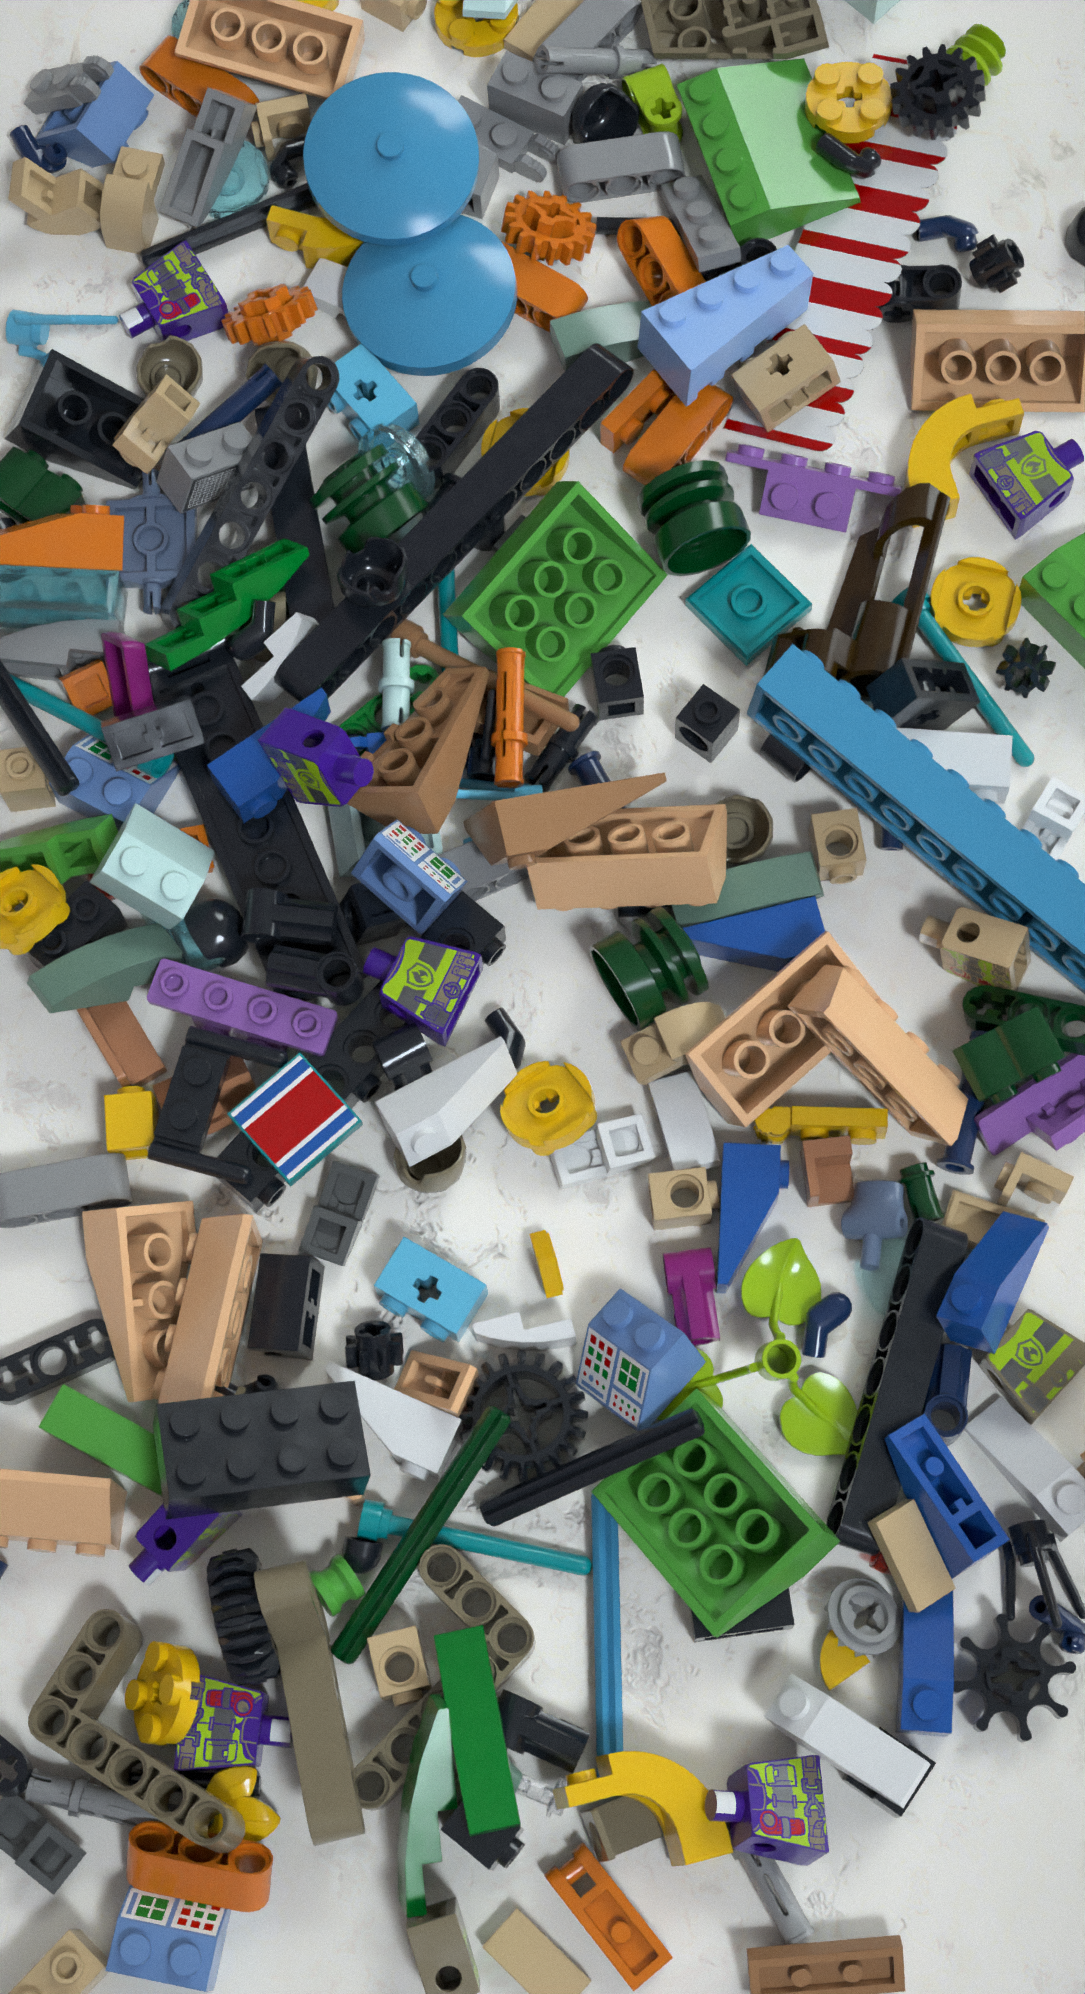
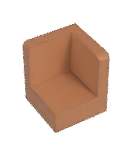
M850 1135L802 1141L800 1157L807 1207L852 1202L854 1187L850 1161L853 1153Z

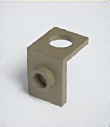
M621 1796L581 1812L598 1862L613 1860L618 1854L662 1837L654 1814L642 1803L628 1797Z

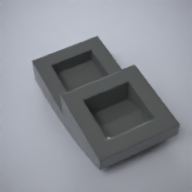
M333 1160L318 1205L313 1207L298 1251L340 1266H345L362 1227L380 1176Z
M20 1794L14 1797L3 1796L0 1800V1849L14 1859L18 1867L54 1895L87 1852Z

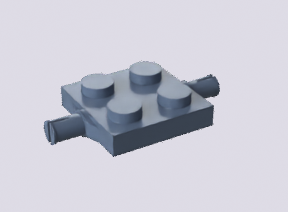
M156 469L151 470V476L150 473L146 474L142 471V495L126 500L106 501V506H110V515L124 516L122 571H107V584L109 589H142L143 612L152 615V599L155 615L161 613V589L173 585L197 541V508L180 514L167 495L160 494V486L156 482L159 471Z

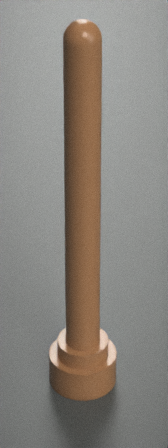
M405 619L389 637L400 638V645H402L403 639L409 640L411 642L410 658H419L421 656L445 669L481 667L428 640V635L424 633L423 627L408 619ZM488 670L489 676L485 689L488 691L490 689L496 690L497 675ZM524 689L525 710L569 732L575 731L579 727L580 721L575 714Z

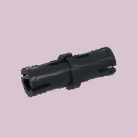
M575 704L571 711L581 721L579 727L572 732L559 728L556 734L551 736L546 744V748L529 771L524 774L525 780L530 785H535L538 781L542 785L543 793L551 789V785L566 764L575 761L579 754L577 751L578 747L592 728L599 722V719L591 710L584 717L583 712L586 707L583 705Z

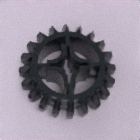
M519 1350L517 1353L518 1365L509 1366L508 1357L505 1353L498 1355L501 1370L495 1372L487 1362L481 1365L487 1380L482 1382L478 1378L475 1379L473 1387L477 1394L476 1396L469 1394L466 1400L467 1407L472 1408V1411H462L459 1416L463 1424H471L472 1427L459 1433L461 1442H465L483 1414L490 1396L504 1385L508 1402L503 1412L509 1417H516L514 1396H517L521 1407L524 1406L527 1413H536L535 1418L530 1417L531 1425H529V1430L532 1438L529 1439L527 1437L524 1427L521 1428L518 1421H512L503 1435L512 1434L520 1438L527 1454H511L495 1446L483 1464L482 1470L489 1473L497 1463H500L502 1466L499 1478L506 1482L510 1477L512 1468H517L519 1482L522 1483L528 1480L527 1469L536 1467L538 1476L546 1472L543 1464L549 1461L554 1468L563 1465V1461L558 1456L561 1451L571 1458L577 1456L578 1450L568 1440L569 1438L578 1441L585 1440L586 1431L580 1427L573 1426V1423L587 1421L588 1411L573 1409L574 1406L585 1401V1394L583 1391L568 1394L567 1391L574 1387L577 1380L573 1374L565 1376L560 1381L557 1379L563 1369L561 1362H554L549 1370L545 1371L543 1370L545 1354L538 1353L532 1366L527 1365L526 1352ZM518 1380H532L541 1383L549 1388L557 1397L549 1400L547 1397L542 1399L529 1398L523 1393ZM563 1411V1421L557 1436L548 1446L541 1450L537 1437L539 1426L546 1420L552 1419L553 1414Z
M235 1548L223 1551L221 1555L211 1557L206 1569L208 1593L218 1642L230 1678L241 1686L264 1683L269 1678L279 1676L281 1669L277 1647L263 1617L255 1587L254 1572L263 1570L258 1555L251 1548L241 1550Z

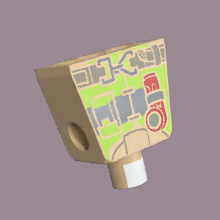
M959 907L950 923L929 915L920 932V942L940 949L942 966L945 971L977 986L989 985L1017 991L1031 962L1028 927L968 908Z

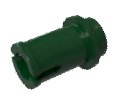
M927 1162L900 1169L901 1179L897 1182L904 1186L914 1218L913 1222L919 1217L933 1222L944 1218L931 1179L935 1176V1172L928 1169Z

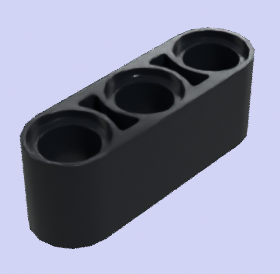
M473 368L462 375L412 441L409 447L411 474L414 482L420 488L426 490L439 489L442 486L441 478L444 474L455 473L483 436L488 426L497 417L500 411L499 383L496 375L490 370ZM476 393L488 394V396L483 399H474L471 397ZM451 426L464 427L459 432L446 431ZM426 459L439 460L437 464L432 466L420 464Z

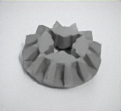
M853 1578L842 1582L831 1591L829 1601L824 1607V1610L828 1612L829 1618L826 1629H832L838 1637V1646H847L854 1651L855 1657L872 1655L875 1658L889 1650L899 1637L901 1617L897 1604L882 1586L873 1581ZM869 1607L871 1611L867 1614L869 1616L866 1620L867 1625L856 1629L853 1626L855 1624L854 1620L857 1617L856 1614Z

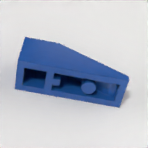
M322 687L290 708L326 721L331 713L327 694ZM274 720L207 765L213 783L243 823L253 817L258 819L270 813L276 807L277 801L283 797L287 790L284 781L258 742V739Z
M815 896L683 928L694 944L699 956L776 972L785 967L825 931Z
M723 1142L716 1293H727L776 1206L779 1189H788L789 1160H781V1145Z
M1005 1211L1001 1213L954 1274L936 1315L950 1341L988 1353H996L1049 1230L1048 1223Z
M925 1413L885 1438L906 1499L915 1500L951 1579L977 1564L1010 1540Z
M953 1591L919 1613L909 1612L902 1598L895 1733L946 1737L952 1734Z

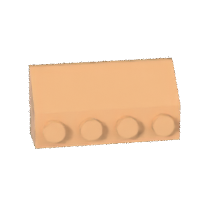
M190 0L174 53L175 56L326 100L340 87L353 80L365 41L364 24L361 19L296 0Z
M913 309L911 409L937 411L948 402L971 393L976 409L981 408L982 405L991 400L1003 399L1008 401L1019 398L1024 412H1085V311Z
M726 804L625 808L613 812L535 857L537 864L527 867L537 909L568 911L574 908L599 907L609 910L626 906L656 908L663 905L689 904L691 906H704L717 903L726 878Z
M824 931L685 1053L700 1090L728 1124L746 1128L831 1053L787 1006L824 965L849 966L863 977L829 931ZM864 978V980L867 983L864 990L874 1000H881V998L877 995L874 989Z
M824 965L787 1005L788 1008L885 1109H888V1112L911 1136L952 1146L958 1138L968 1098L957 1088L960 1080L947 1067L942 1064L936 1065L926 1055L929 1052V1048L917 1035L910 1031L905 1033L895 1022L898 1019L897 1013L887 1003L880 999L874 1000L864 990L867 983L857 971L849 966Z
M235 1214L202 1218L199 1232L191 1233L186 1253V1259L192 1261L188 1279H180L176 1292L175 1303L181 1309L177 1325H169L165 1339V1352L170 1353L166 1371L159 1370L154 1385L153 1397L159 1400L158 1404L224 1396L214 1389L215 1386H225L228 1388L231 1382L263 1243L253 1215Z
M0 1469V1548H8V1542L12 1540L27 1542V1550L56 1553L57 1545L76 1546L75 1554L105 1557L106 1549H120L127 1491L110 1478Z

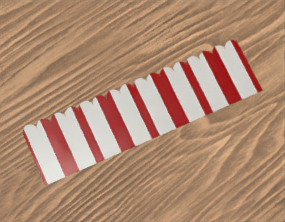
M874 54L870 62L882 68L883 77L889 85L897 82L895 74L897 68L908 69L907 60ZM891 108L889 121L885 126L882 125L875 130V135L872 138L859 143H844L858 154L866 147L874 149L881 157V165L874 170L875 175L869 178L861 179L850 173L860 197V203L805 225L795 253L814 273L808 308L772 339L761 341L756 346L752 356H759L775 345L776 341L783 334L795 331L805 324L833 359L841 382L769 432L762 426L738 392L724 429L815 451H825L832 447L835 442V433L829 427L837 426L844 419L845 411L839 403L848 401L852 397L855 388L849 379L857 377L864 368L863 359L856 354H864L873 346V336L866 330L876 329L882 322V311L877 307L885 305L892 297V289L886 283L895 281L900 276L902 270L901 264L895 259L903 258L911 249L910 240L904 235H910L917 231L920 226V218L914 212L923 210L929 203V194L922 188L931 187L937 182L939 173L933 165L941 163L948 155L947 146L940 142L951 139L947 136L945 130L938 132L936 140H931L929 130H924L921 135L916 137L913 134L912 124L903 128L900 125L899 114H894L893 108ZM957 126L953 127L954 135L957 132Z

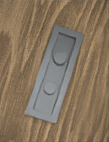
M702 175L681 177L676 181L660 185L662 201L699 272L741 262L740 246Z

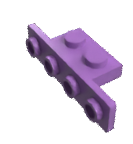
M739 444L737 451L729 450L726 453L725 461L768 470L759 514L846 533L856 489L894 497L902 492L903 486L894 484L895 476L869 471L868 478L850 475L852 469L850 466L826 462L824 469L807 466L808 458L789 453H782L781 460L763 457L765 449L746 444Z
M168 959L160 960L147 994V1000L151 1005L191 1016L197 1028L284 1051L291 1047L317 1056H323L326 1053L338 1019L335 1010Z
M1069 1054L1065 1060L1058 1063L1062 1070L1058 1074L1036 1084L1034 1079H1031L1017 1089L1019 1094L998 1105H992L974 1118V1122L987 1151L992 1155H997L1030 1132H1033L1057 1151L1066 1144L1072 1143L1085 1132V1056Z

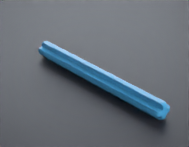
M592 1493L596 1755L600 1756L623 1751L619 1538L617 1521Z

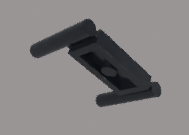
M190 1026L154 1132V1140L148 1150V1159L239 1184L248 1183L252 1175L250 1167L201 1154L200 1151L203 1149L228 1072L230 1057L233 1056L275 1068H282L288 1062L287 1052L278 1048Z

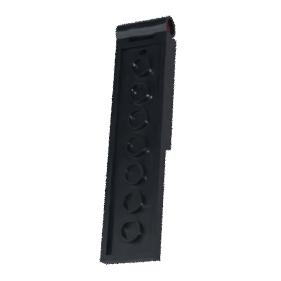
M226 638L172 671L150 662L146 653L154 704L190 694L205 743L176 752L175 755L243 918L247 893L252 888L277 890L287 894L291 899L337 904V929L333 946L282 941L280 946L322 954L331 952L346 953L354 959L362 977H368L369 975L363 973V959L289 789L287 788L283 797L277 801L276 807L270 813L258 819L253 817L243 823L212 781L207 765L263 727L253 701L241 687L245 682L234 657L227 650ZM254 944L267 973L268 958L274 946ZM347 971L335 973L331 977L329 985H344L349 980L351 973ZM273 988V991L306 1002L318 997Z

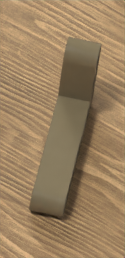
M443 1544L432 1546L420 1558V1576L427 1587L468 1628L483 1625L497 1692L532 1655L536 1644L533 1628L457 1550ZM439 1557H449L456 1563L455 1574L446 1582H437L430 1578V1565ZM478 1591L484 1592L491 1598V1608L488 1613L478 1618L466 1614L464 1602L468 1595ZM512 1626L521 1628L527 1635L524 1648L516 1653H507L499 1646V1637L503 1630ZM441 1679L354 1768L357 1787L361 1778L370 1772L379 1773L384 1779L385 1784L383 1794L375 1801H365L359 1794L361 1808L371 1811L383 1809L403 1790L408 1764H402L396 1760L394 1746L397 1740L403 1736L410 1735L416 1737L430 1695L440 1693L444 1699Z
M305 1560L255 1571L254 1581L259 1605L277 1647L303 1802L313 1845L318 1846L365 1834L364 1819L335 1663L331 1653L328 1626L320 1598Z
M100 1609L87 1619L33 1705L28 1716V1727L31 1734L38 1741L192 1842L218 1853H228L236 1849L243 1840L245 1822L243 1816L235 1808L97 1720L142 1646V1632L135 1622L117 1611ZM119 1626L120 1634L114 1644L107 1647L106 1638L108 1633L113 1628ZM92 1669L93 1673L90 1684L80 1691L79 1681L82 1675ZM64 1713L65 1723L63 1728L53 1735V1722L58 1715ZM103 1738L104 1747L101 1754L91 1760L90 1750L96 1740ZM142 1763L143 1774L141 1779L136 1784L130 1786L129 1774L132 1768ZM181 1788L183 1791L181 1805L176 1810L170 1812L168 1808L170 1795L175 1790ZM222 1814L223 1827L217 1836L209 1838L208 1825L214 1816Z

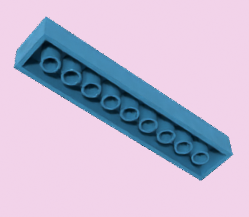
M792 644L757 683L746 714L791 752L805 761L808 766L988 915L1028 927L1030 949L1085 994V884L1078 879L1079 874L1076 869L1062 859L1055 860L1042 849L1041 841L1033 833L1025 829L1019 830L1005 819V812L995 802L989 799L982 800L969 789V783L960 773L953 769H944L932 759V752L922 742L916 739L909 740L896 729V723L888 714L879 709L874 711L860 700L861 696L854 686L845 680L837 681L826 672L824 664L815 654L808 650L801 651Z

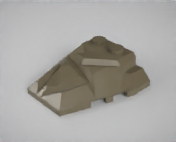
M641 0L655 59H791L829 48L817 0Z

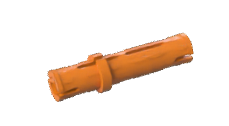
M507 647L496 651V732L491 735V745L495 747L494 785L500 788L511 789L524 785L523 748L528 745V735L524 733V668L526 652L520 648Z

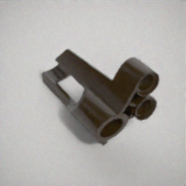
M930 483L916 484L896 495L886 506L880 526L859 536L827 630L819 628L804 630L801 627H794L792 632L775 635L763 676L794 644L801 651L808 650L815 654L824 664V670L837 681L845 680L854 686L861 696L860 700L871 701L866 687L898 660L910 657L951 498ZM918 525L924 527L904 606L902 607L888 601L875 600L891 535L907 526Z

